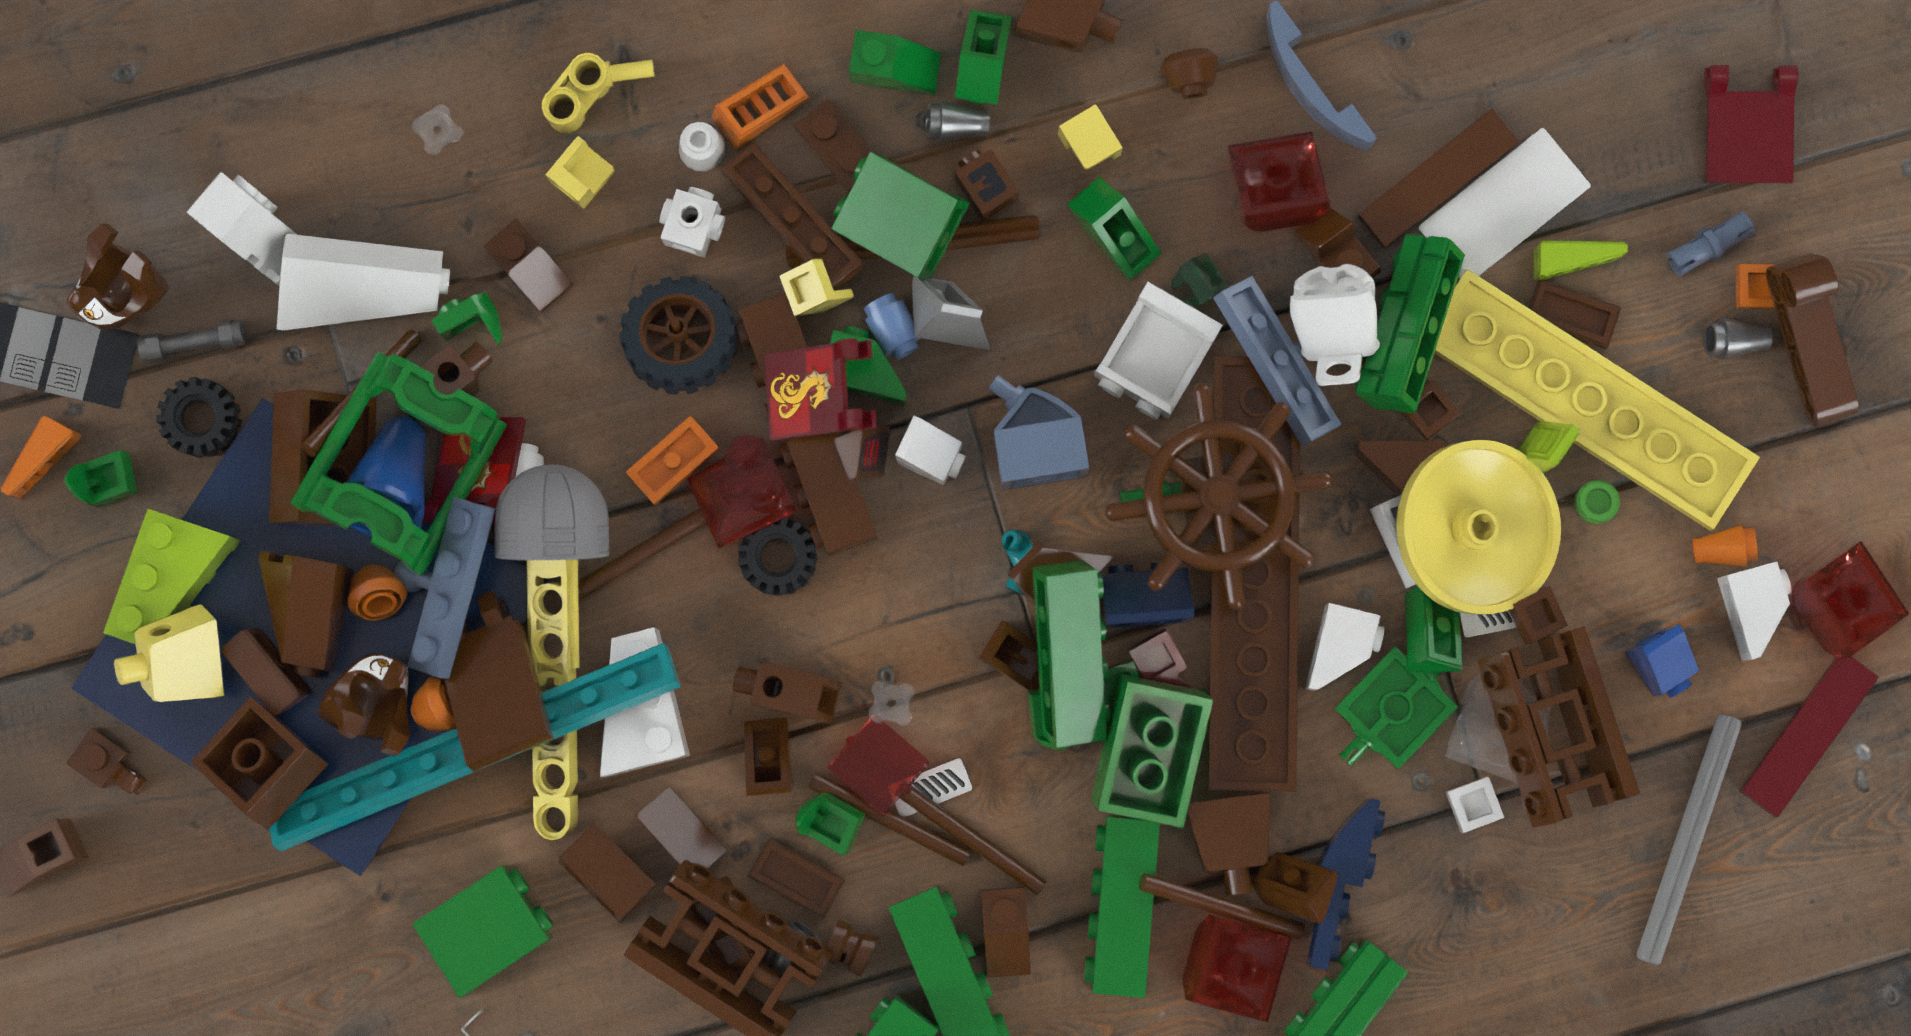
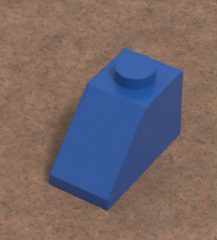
M1679 624L1658 630L1625 652L1653 696L1663 695L1664 693H1667L1669 698L1676 696L1692 685L1689 677L1699 671L1686 635Z

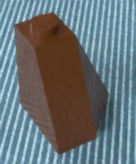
M260 551L258 560L281 662L293 664V674L319 678L321 670L334 672L354 570L335 563L286 554L279 556L276 553Z

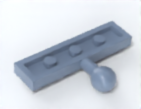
M1253 276L1217 294L1213 299L1276 403L1285 402L1289 405L1290 414L1286 420L1302 447L1342 425L1304 363L1299 340L1292 343Z
M453 497L433 573L426 569L421 577L409 571L402 561L396 565L394 574L404 583L407 592H416L422 588L428 589L407 667L435 677L450 678L493 520L494 508Z

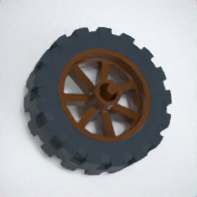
M680 276V280L673 281L671 277L660 279V284L655 286L649 284L642 289L643 294L638 298L634 296L628 304V313H623L620 340L624 354L636 377L640 380L644 379L650 388L658 391L660 387L665 389L667 394L678 395V391L685 390L687 394L698 392V387L705 384L707 387L717 382L716 377L720 373L724 375L731 366L729 360L731 357L735 358L737 353L736 339H738L734 316L730 306L726 303L725 297L719 291H713L711 285L702 280L700 283L693 282L692 277ZM676 311H688L684 319L675 317L673 314ZM697 314L704 317L709 323L708 325L690 328ZM667 315L669 320L666 323V327L655 325L660 318ZM649 334L667 337L651 349L649 348ZM710 335L707 344L703 348L692 340V338ZM671 347L674 350L673 361L659 357L660 354ZM689 350L695 353L694 356L681 360L682 354L687 353Z

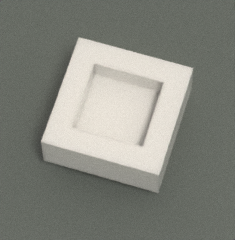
M1484 777L1446 791L1461 833L1504 818L1489 777Z

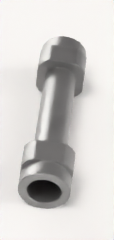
M241 319L218 322V328L166 337H163L159 332L146 334L145 336L138 337L137 345L142 362L166 360L169 353L221 345L224 349L246 345V333Z

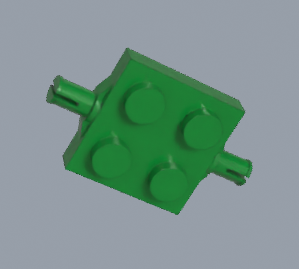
M1396 646L1392 647L1333 708L1351 726L1356 736L1338 754L1339 757L1345 760L1356 749L1345 761L1347 765L1353 767L1355 762L1370 749L1379 753L1398 770L1458 708L1442 691L1436 679L1442 672L1408 670L1407 657Z

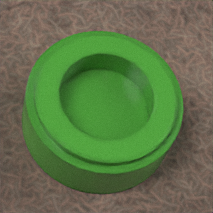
M1593 480L1584 484L1578 489L1574 498L1576 513L1582 520L1590 524H1602L1609 521L1616 515L1620 506V497L1613 485L1603 480Z

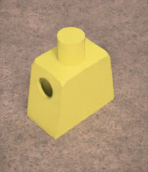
M202 605L193 606L138 628L135 632L137 654L115 659L114 661L115 673L119 684L125 685L140 681L142 688L153 701L164 702L224 696L217 621Z

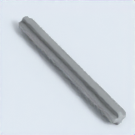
M1722 714L1716 718L1637 951V958L1644 962L1659 965L1662 961L1742 725L1740 720L1732 716Z

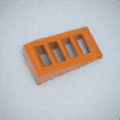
M782 64L715 105L712 119L732 147L737 150L808 100L809 96L787 66ZM776 82L780 84L788 95L789 99L786 101L782 100L772 86ZM764 92L774 108L769 110L759 94ZM748 102L759 115L757 119H754L744 106ZM734 112L738 116L740 121L743 123L744 127H741L737 120L734 118V116L732 115Z
M45 415L41 416L0 488L2 489L1 492L21 499L80 440L82 434Z

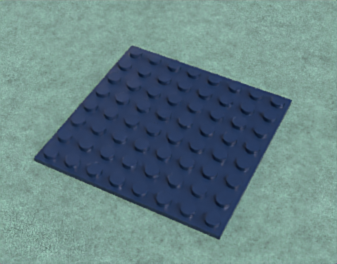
M264 398L261 399L182 519L183 521L242 540L216 570L217 574L210 583L202 588L190 604L191 607L202 605L217 621L224 696L158 702L153 701L146 693L140 681L120 685L116 677L114 661L115 659L136 655V644L107 634L71 687V689L197 771L199 770L190 762L250 696L264 705L221 652L222 647L242 629L256 627L264 632L279 651L258 560L260 551L276 553L279 556L286 554L335 563L353 569L354 574L362 567L371 564L386 566L394 573L396 565L401 561L370 543L371 536L363 534L352 527H348L345 530L342 527H306L269 523L273 404ZM422 524L421 529L428 531L431 525ZM486 542L465 619L468 630L472 632L486 626L480 613L477 597L492 590L496 593L498 600L502 599L505 602L508 616L512 615L514 620L517 619L524 626L527 622V568L517 560L495 558L494 546ZM440 546L427 567L429 572L433 573ZM544 578V584L551 583ZM422 588L416 592H407L405 602L394 615L377 621L365 620L354 615L347 604L334 672L321 670L319 678L299 675L311 689L312 694L276 716L328 763L304 791L390 756L380 751L382 741L361 737L350 739L336 732V728L327 724L318 716L319 705L324 693L356 659L365 654L378 653L395 656L408 666L428 589ZM408 667L407 713L411 736L402 750L448 732H431L420 727L414 721L411 714L413 696L432 675ZM412 798L310 839L307 842L354 873L362 876Z

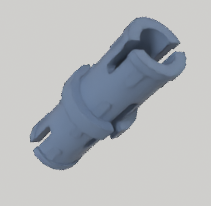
M1741 211L1712 229L1705 227L1698 232V236L1667 252L1666 258L1671 260L1668 263L1674 273L1681 277L1710 259H1713V261L1720 259L1724 256V251L1756 235L1755 229L1751 228L1754 225L1747 214Z

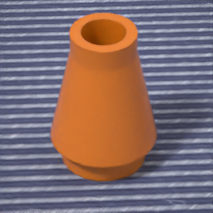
M1741 524L1707 536L1692 538L1695 564L1709 563L1747 567V563L1758 562L1754 527L1743 528Z

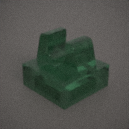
M1207 253L1191 258L1178 268L1179 272L1171 281L1174 289L1185 283L1189 284L1193 294L1184 303L1191 307L1211 301L1221 291L1229 288V285Z

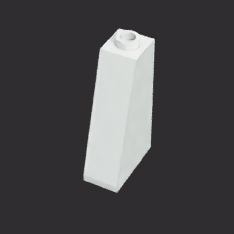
M286 234L281 262L277 330H292L437 311L439 294L448 295L450 269L442 268L443 251Z

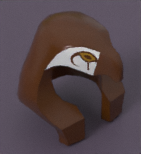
M100 224L87 237L85 265L80 280L68 296L66 303L78 319L101 330L108 331L119 328L152 309L159 303L169 287L166 280L151 266L152 262L142 252L132 251L131 253L125 248L112 243L118 231L109 224Z
M368 653L359 657L324 693L319 705L318 716L327 724L336 728V732L350 739L361 737L382 741L381 752L394 757L401 754L402 748L411 736L407 713L409 680L407 665L397 657Z

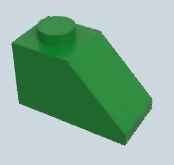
M970 9L960 53L955 98L965 99L975 104L998 103L1012 16Z
M855 30L849 67L850 81L854 84L935 96L942 54L899 36Z
M1098 177L1067 204L1087 235L1129 281L1162 254L1126 198L1102 178Z
M845 326L844 332L833 330L830 344L848 338H856L857 341L871 340V359L846 361L847 392L906 406L907 392L876 340L869 339L870 332L851 326Z

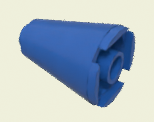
M400 416L387 420L345 482L360 484L402 507L408 512L412 523L420 529L424 520L426 433L417 421L410 417ZM360 523L351 525L353 529L371 536L369 528Z

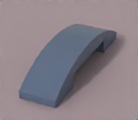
M1275 0L1269 5L1266 13L1267 32L1274 60L1287 87L1303 109L1326 131L1348 145L1366 152L1374 145L1377 137L1353 104L1337 113L1291 49L1298 44L1302 33L1278 0Z

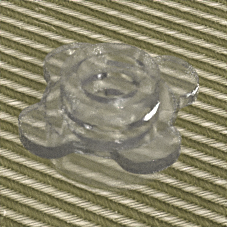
M436 105L433 110L426 112L422 117L415 118L412 123L413 132L421 136L425 142L424 149L430 155L440 154L442 147L451 142H459L463 136L461 127L453 123L450 118L451 111L445 105ZM436 126L441 127V132L438 134L433 131Z
M883 680L875 682L871 689L874 694V706L869 710L871 720L875 723H881L884 720L895 721L900 726L908 724L912 718V714L909 711L910 699L914 696L913 687L908 683L895 686L888 685ZM889 699L896 701L894 707L888 706L887 702Z

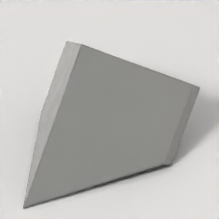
M914 275L912 280L914 337L991 351L980 319L983 310L952 281L936 278H918Z

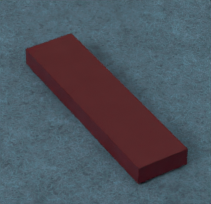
M1840 651L1739 792L1772 816L1779 817L1879 676L1845 651Z

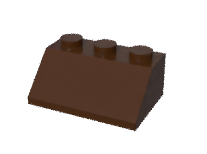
M304 389L274 393L269 523L306 527H340L314 512L300 511L289 503L318 455L317 453L314 457L309 456L303 451L301 444L347 395ZM370 398L328 471L327 476L331 480L337 481L340 484L345 483L374 440L377 398Z

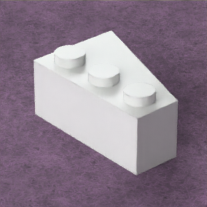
M220 172L187 213L280 287L285 235L297 234L273 215L278 207L240 175H237L232 181Z
M650 628L611 638L609 665L661 644L660 631L656 628ZM674 690L605 718L600 777H609L690 756Z

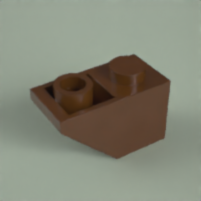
M71 818L54 819L14 839L0 850V881L8 897L89 858Z

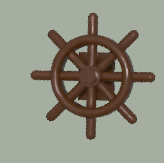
M1199 383L1193 390L1198 423L1179 431L1164 445L1137 425L1126 427L1124 431L1126 440L1153 460L1145 478L1143 499L1109 504L1105 509V515L1111 521L1146 516L1154 537L1167 551L1148 578V586L1152 590H1161L1179 565L1183 563L1203 571L1222 572L1227 604L1231 609L1239 610L1245 604L1240 569L1259 561L1274 548L1301 567L1307 568L1314 563L1313 553L1287 535L1286 531L1294 512L1295 493L1329 488L1333 483V477L1327 471L1292 476L1284 455L1271 441L1290 414L1288 404L1285 402L1276 403L1256 430L1238 422L1216 420L1211 388L1206 383ZM1219 440L1237 443L1244 446V448L1233 461L1232 452L1221 454ZM1202 443L1204 456L1182 459L1179 456L1188 448ZM1259 457L1269 470L1272 479L1245 483L1244 476ZM1167 470L1180 479L1182 493L1162 496L1163 481ZM1275 497V508L1271 521L1266 520L1242 501ZM1185 510L1187 526L1178 535L1168 522L1165 513ZM1251 530L1260 536L1252 544L1237 550L1236 543L1243 542L1246 539L1245 531ZM1218 546L1219 553L1204 551L1200 548Z

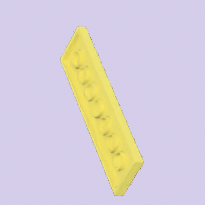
M1466 269L1457 282L1436 346V355L1540 422L1574 425L1580 429V434L1574 441V444L1709 531L1715 529L1760 457L1470 270Z

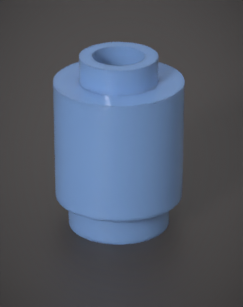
M894 293L884 295L864 308L868 316L865 322L885 357L894 355L895 359L899 360L919 348L916 342L921 338L914 337L913 318L904 301H898Z

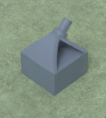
M998 375L990 385L989 390L1005 400L1004 406L1010 409L994 429V446L1002 491L1087 477L1089 462L1081 416L1062 400L1034 387L1025 389L1021 385H1018L1016 388Z

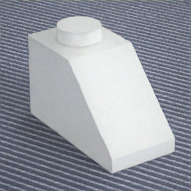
M913 416L895 454L898 465L941 485H945L948 477L956 480L966 459V456L960 453L962 449L961 441L916 416Z
M1777 561L1717 578L1742 661L1761 657L1790 604L1788 595L1792 592L1790 579L1784 569H1779Z
M1332 603L1326 604L1321 618L1305 690L1316 691L1368 660L1371 657L1372 651L1379 652L1385 627L1378 626L1380 615Z

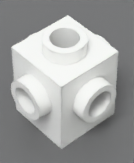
M689 187L688 192L676 189L673 200L666 199L659 221L661 224H665L660 237L665 246L703 258L706 257L711 239L719 240L725 222V216L720 215L721 208L718 202L713 201L714 195L696 187ZM691 217H698L696 221L687 223Z

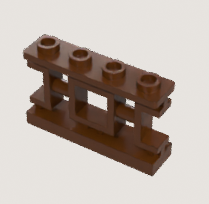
M1585 626L1538 640L1544 662L1526 668L1523 666L1518 648L1478 660L1481 680L1488 691L1495 712V723L1502 734L1509 755V766L1516 776L1523 798L1524 811L1534 828L1554 824L1563 819L1573 817L1566 795L1583 789H1587L1592 807L1607 805L1617 800L1640 794ZM1557 668L1564 689L1563 693L1556 695L1553 694L1546 673L1547 670ZM1529 676L1537 701L1526 704L1518 680ZM1559 704L1572 745L1551 751L1538 710ZM1581 752L1585 753L1592 776L1581 779L1574 758L1575 754ZM1554 761L1558 763L1565 784L1553 788L1546 764Z
M684 860L673 873L670 882L663 890L664 893L681 903L668 926H665L650 916L638 931L639 933L630 943L623 956L744 1035L782 1036L797 1012L779 1000L793 976L812 988L831 959L832 954L825 950L824 945L816 938L802 935L790 927L779 914L765 911L753 903L742 890L728 887L716 879L707 867ZM696 899L717 912L709 927L688 914ZM719 928L755 951L741 975L705 952ZM678 929L699 942L691 956L670 943ZM770 947L792 961L783 975L762 962ZM751 977H754L773 990L765 1004L743 990Z

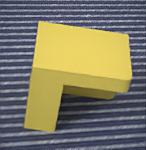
M1096 104L1059 126L1058 136L1066 149L1072 148L1081 165L1086 170H1089L1110 156L1114 160L1122 154V145Z
M577 136L545 175L555 187L584 209L613 175L615 170L612 165L589 148L585 140Z
M812 259L780 275L794 316L823 313L854 298L851 289L833 290L822 259Z

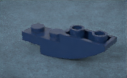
M1366 799L1357 807L1334 833L1316 864L1335 871L1338 878L1323 922L1321 924L1314 922L1306 965L1310 967L1328 970L1329 961L1336 962L1338 959L1341 936L1335 935L1338 918H1346L1350 902V893L1344 892L1345 883L1363 887L1364 879H1372L1376 864V854L1370 853L1373 836L1380 837L1385 820V811L1379 810L1380 800Z

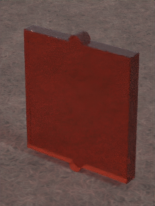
M873 714L854 737H847V745L827 768L884 817L904 793L909 794L911 792L910 786L931 762L877 715Z

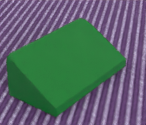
M1418 586L1414 587L1405 595L1408 670L1415 672H1460L1463 670L1459 612L1441 606L1429 598Z

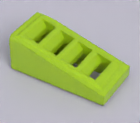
M1542 241L1533 249L1534 281L1539 279L1545 280L1616 261L1628 252V244H1625V242Z
M1538 422L1532 427L1517 450L1525 454L1526 458L1540 468L1544 474L1559 464L1580 434V429L1571 424Z

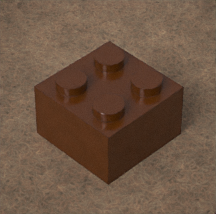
M252 696L249 697L190 762L247 817L267 830L273 826L328 765L276 715H273Z

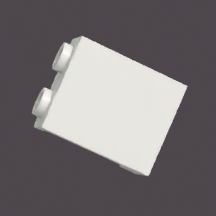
M1147 282L1130 315L1095 371L1094 377L1101 380L1098 386L1114 397L1121 398L1124 393L1136 400L1138 403L1135 408L1152 419L1158 420L1160 415L1169 419L1223 325Z

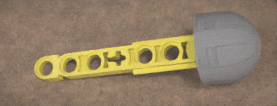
M541 465L520 473L510 481L501 493L496 506L494 549L495 558L526 560L528 645L541 693L547 691L546 685L553 683V681L556 686H560L576 679V668H579L578 559L609 556V516L604 497L598 487L587 476L567 466ZM561 576V582L544 584V578L550 579ZM549 590L556 591L562 598V608L557 614L549 613L544 607V595ZM550 633L560 637L563 644L562 653L557 658L549 656L544 649V640ZM577 730L565 734L562 742L558 745L548 741L532 748L533 785L538 795L533 796V821L535 829L545 839L557 840L568 836L575 830L578 823V794H572L578 782ZM551 764L558 765L564 771L565 780L560 788L551 786L546 779V770ZM552 807L558 808L565 815V826L561 831L553 830L547 823V812Z

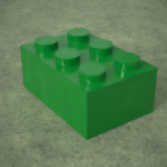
M1119 674L1111 708V721L1106 730L1107 740H1104L1090 799L1097 810L1183 828L1213 699L1201 690Z

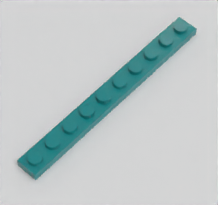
M661 643L542 693L553 737L556 739L681 686L670 650L664 643ZM457 728L402 750L401 754L395 757L390 755L303 791L269 829L273 847L279 851H284L475 772L466 766Z

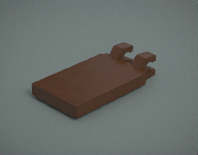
M493 590L477 597L480 613L486 626L469 632L465 620L450 678H444L465 763L472 771L554 739L524 626L517 619L514 620L512 615L508 616L505 602L502 599L498 600Z

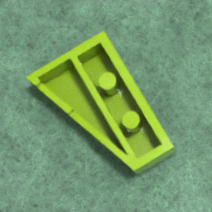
M147 509L103 633L136 644L135 632L138 628L190 608L192 601L202 588L210 583L217 574L216 570L242 540Z

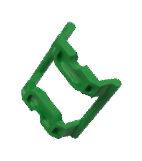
M376 352L289 504L303 512H314L345 530L353 524L360 523L365 525L371 532L370 543L400 559L409 571L422 577L442 542L453 497L466 500L504 433L507 424L499 420L498 412L459 388L452 394L445 395L438 392L433 383L435 375L413 362L395 354L385 356L382 353ZM384 390L393 395L397 406L403 411L438 431L451 436L463 434L471 438V455L428 531L422 530L413 524L408 512L402 507L370 489L354 482L340 484L327 476L328 471L370 398Z

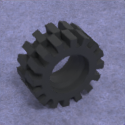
M189 377V381L179 380L175 383L177 386L175 389L168 388L163 393L167 398L164 402L159 400L157 408L161 409V415H156V422L161 424L162 429H159L162 437L168 440L167 443L172 448L193 457L202 458L205 455L212 457L217 455L216 451L221 450L224 452L228 449L227 443L230 439L234 441L238 434L234 432L236 427H241L242 420L238 418L237 414L241 413L240 406L234 402L236 398L225 387L207 378ZM198 401L207 402L214 410V423L206 432L193 434L185 427L184 413L192 403Z
M774 516L766 517V520L757 521L752 524L753 527L749 531L746 530L742 543H739L738 563L745 579L760 592L774 596L790 595L799 588L804 587L811 575L813 576L817 562L816 546L809 532L797 521L783 516L781 518H774ZM773 540L788 542L793 547L795 553L792 566L782 573L768 571L761 561V552L764 546Z

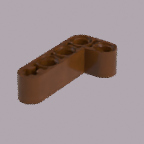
M1809 253L1768 267L1766 269L1768 287L1808 420L1814 427L1858 413L1857 395L1828 297L1838 292V281L1832 264L1825 256Z

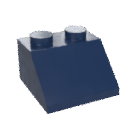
M1159 562L1151 563V571L1134 572L1133 564L1108 566V574H1100L1104 585V594L1100 598L1101 612L1106 629L1190 622L1195 616L1188 569L1177 568L1161 590L1155 591L1148 586V578Z

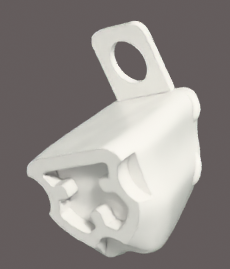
M1344 264L1334 268L1317 267L1303 274L1295 281L1294 295L1290 299V314L1302 347L1301 354L1309 361H1318L1316 383L1321 386L1357 382L1360 379L1362 357L1375 354L1380 347V342L1377 339V307L1373 278L1365 270L1355 265ZM1336 364L1351 366L1349 372L1340 376H1332L1326 373L1329 367Z

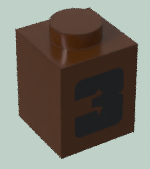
M992 149L984 154L980 150H976L959 161L960 169L955 171V180L982 221H986L1019 200L1017 187Z

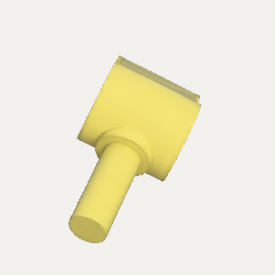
M583 53L576 56L545 94L542 100L544 116L549 124L561 133L576 131L582 126L585 114L597 99L602 98L608 93L610 87L613 86V82L655 77L653 60L611 65L610 61L604 62L593 53ZM596 68L601 71L600 78L596 83L584 85L579 82L582 72L586 69ZM569 101L573 103L574 110L569 117L558 119L553 116L554 108L560 102Z

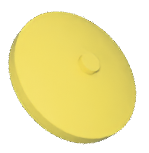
M1471 440L1441 448L1428 456L1415 469L1407 481L1399 501L1396 529L1398 546L1405 567L1417 586L1429 598L1447 609L1472 615L1495 614L1513 609L1514 603L1536 593L1545 583L1553 569L1561 540V518L1555 494L1540 468L1529 461L1525 454L1511 446L1490 440Z

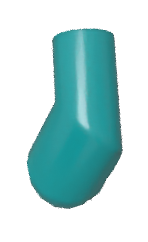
M1008 530L1004 533L1001 540L1002 547L1006 550L1014 567L1034 546L1030 536L1021 530ZM1009 577L1005 587L1024 595Z

